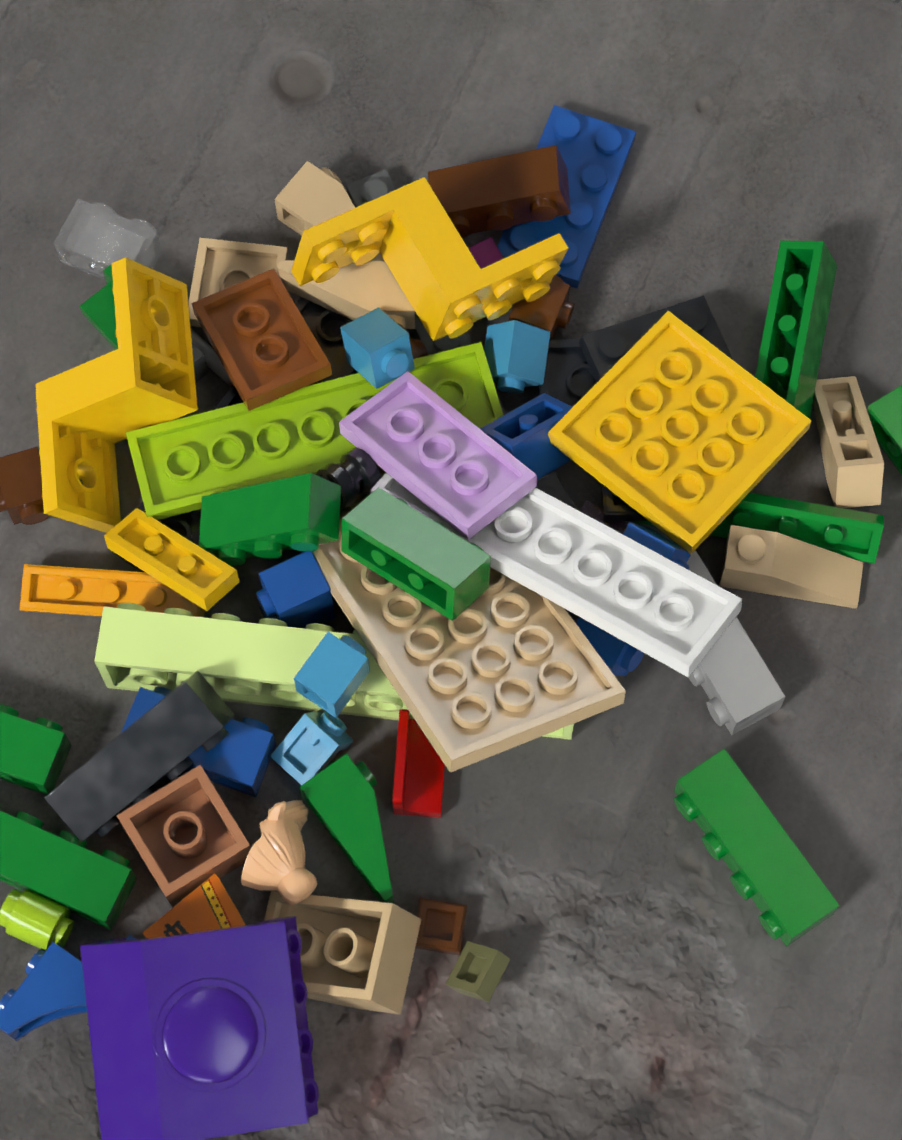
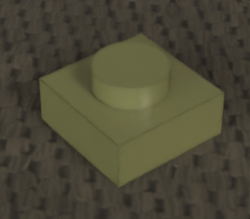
M467 941L446 985L458 993L489 1003L496 987L501 981L510 958L499 950Z

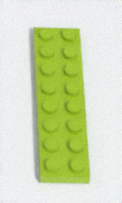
M482 342L413 359L415 369L410 371V373L479 429L504 416ZM356 373L303 387L248 411L243 402L126 432L147 517L160 520L201 509L202 496L307 473L316 474L318 470L328 464L340 463L342 455L357 447L340 434L339 422L393 381L376 389L361 374Z

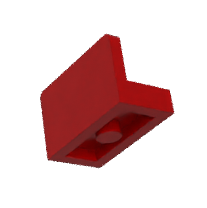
M400 709L392 801L394 815L441 818L445 764L416 720L410 719L409 710Z

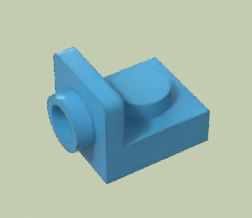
M318 710L305 713L270 757L299 784L303 785L324 770L340 750L347 749L352 744L353 739L345 732L347 727L340 718H335L326 711Z

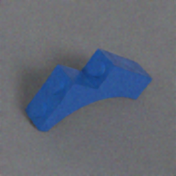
M129 934V936L127 937L126 940H137V939H135L133 936H131V935ZM54 942L46 951L42 948L38 950L26 966L25 973L28 976L17 991L13 988L10 989L0 1000V1030L18 1041L31 1031L49 1022L71 1015L87 1013L82 962Z

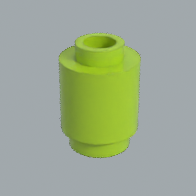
M13 889L6 897L0 909V925L6 928L7 934L39 949L42 948L45 951L52 942L61 948L66 944L73 930L74 921L69 919L70 909L29 889H26L24 892Z

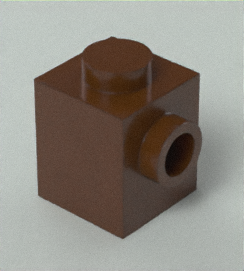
M554 275L549 285L550 290L545 295L532 302L522 299L514 303L509 315V321L516 320L550 331V340H554L559 327L566 329L572 317L575 304L569 302L570 285L564 283L556 275Z
M38 447L0 457V512L7 510L14 525L19 523L25 525L37 524L49 517V515L44 514L41 462Z

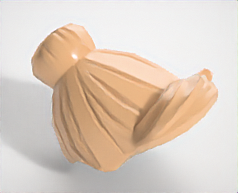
M302 800L282 801L276 803L268 810V818L259 823L261 838L250 849L241 876V884L243 886L260 891H279L284 903L290 905L299 904L307 899L317 886L316 876L305 869L306 852L300 830H302L303 825L308 820V808L305 807Z

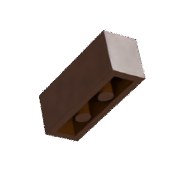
M557 145L428 172L429 185L462 238L473 233L493 229L505 230L513 225L533 221H550L555 217L571 214L568 169Z

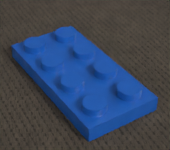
M554 105L536 149L557 145L568 169L571 214L558 216L550 221H533L513 225L505 229L497 246L502 256L506 258L560 233L569 249L560 264L561 269L556 276L561 278L564 283L578 289L635 142L636 131Z

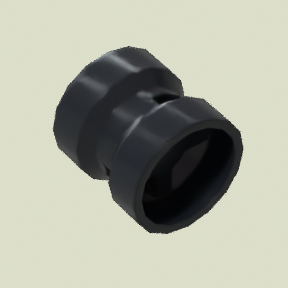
M354 448L342 455L340 463L328 464L315 474L341 486L340 511L354 504L359 494L363 496L370 494L373 486L381 479L379 469L368 453L359 448Z

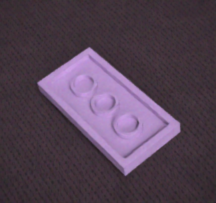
M409 371L339 422L340 434L357 448L368 453L378 466L467 540L537 487V474Z

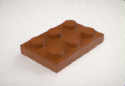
M274 268L192 303L194 315L248 411L332 375L330 362Z

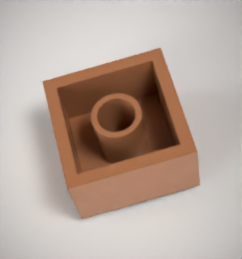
M201 765L116 815L172 908L214 873L220 879L244 864L251 849L250 844Z

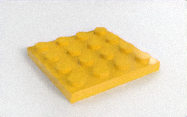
M667 311L548 432L551 444L684 550L688 551L689 554H692L809 430L812 420L674 314Z

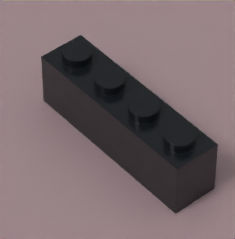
M197 670L60 782L44 798L81 842L95 831L100 837H103L120 823L116 815L129 803L135 805L158 791L153 784L165 774L172 781L193 763L189 755L198 747L202 746L208 752L229 734L224 726L235 714Z

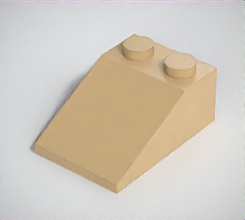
M271 891L264 921L296 916L297 931L302 941L300 957L303 981L307 987L308 999L362 1010L401 1014L421 924L419 917L393 903L310 895L299 904L290 905L284 903L279 892Z

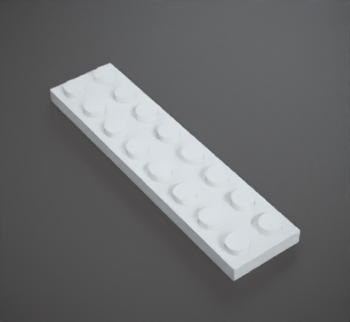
M387 472L371 489L372 493L379 487L392 496L404 500L410 507L428 518L442 523L451 532L469 543L478 545L484 552L491 555V568L688 678L741 611L742 599L536 487L469 540L463 537Z

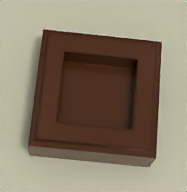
M420 898L417 917L421 919L415 949L460 955L467 905Z

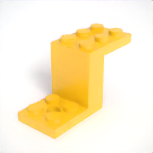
M423 177L304 230L291 272L299 286H303L311 281L323 283L334 277L340 268L353 262L355 265L365 264L375 258L380 252L432 341H435L446 335L451 339L456 338L467 332L474 322L486 316L488 320H494L504 315L511 309L512 304L522 299L532 302L545 295L550 290L549 285L554 275L560 271V264L569 248L560 233L480 269L426 178Z
M126 257L111 263L118 349L35 384L44 514L108 533L121 521L115 443L127 439L126 432L172 421L198 410L187 284Z

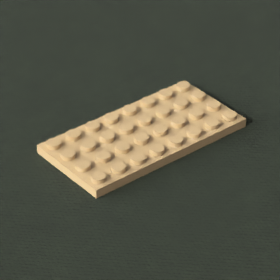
M377 465L382 478L386 471ZM359 494L354 504L340 511L338 541L319 544V549L312 551L331 589L332 596L450 773L624 704L625 689L566 609L490 567L489 588L455 620L451 621L341 551L342 518L370 494L364 496Z

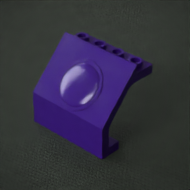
M296 916L281 917L217 930L138 940H126V938L109 939L80 946L101 1140H204L309 1123V1117L318 1114L319 1089L314 1079L312 1062L313 1038L308 1027L306 1009L307 987L303 981L300 957L302 941L297 931Z

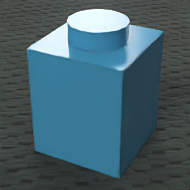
M379 307L340 327L347 363L376 389L397 379L407 371L410 372L415 369L409 333Z
M516 320L487 326L484 352L493 382L498 383V390L519 394L524 393L525 387L543 385L550 331Z
M327 632L294 677L296 691L337 718L370 672L368 657L364 656L367 651L357 641L346 635L339 639L330 632Z

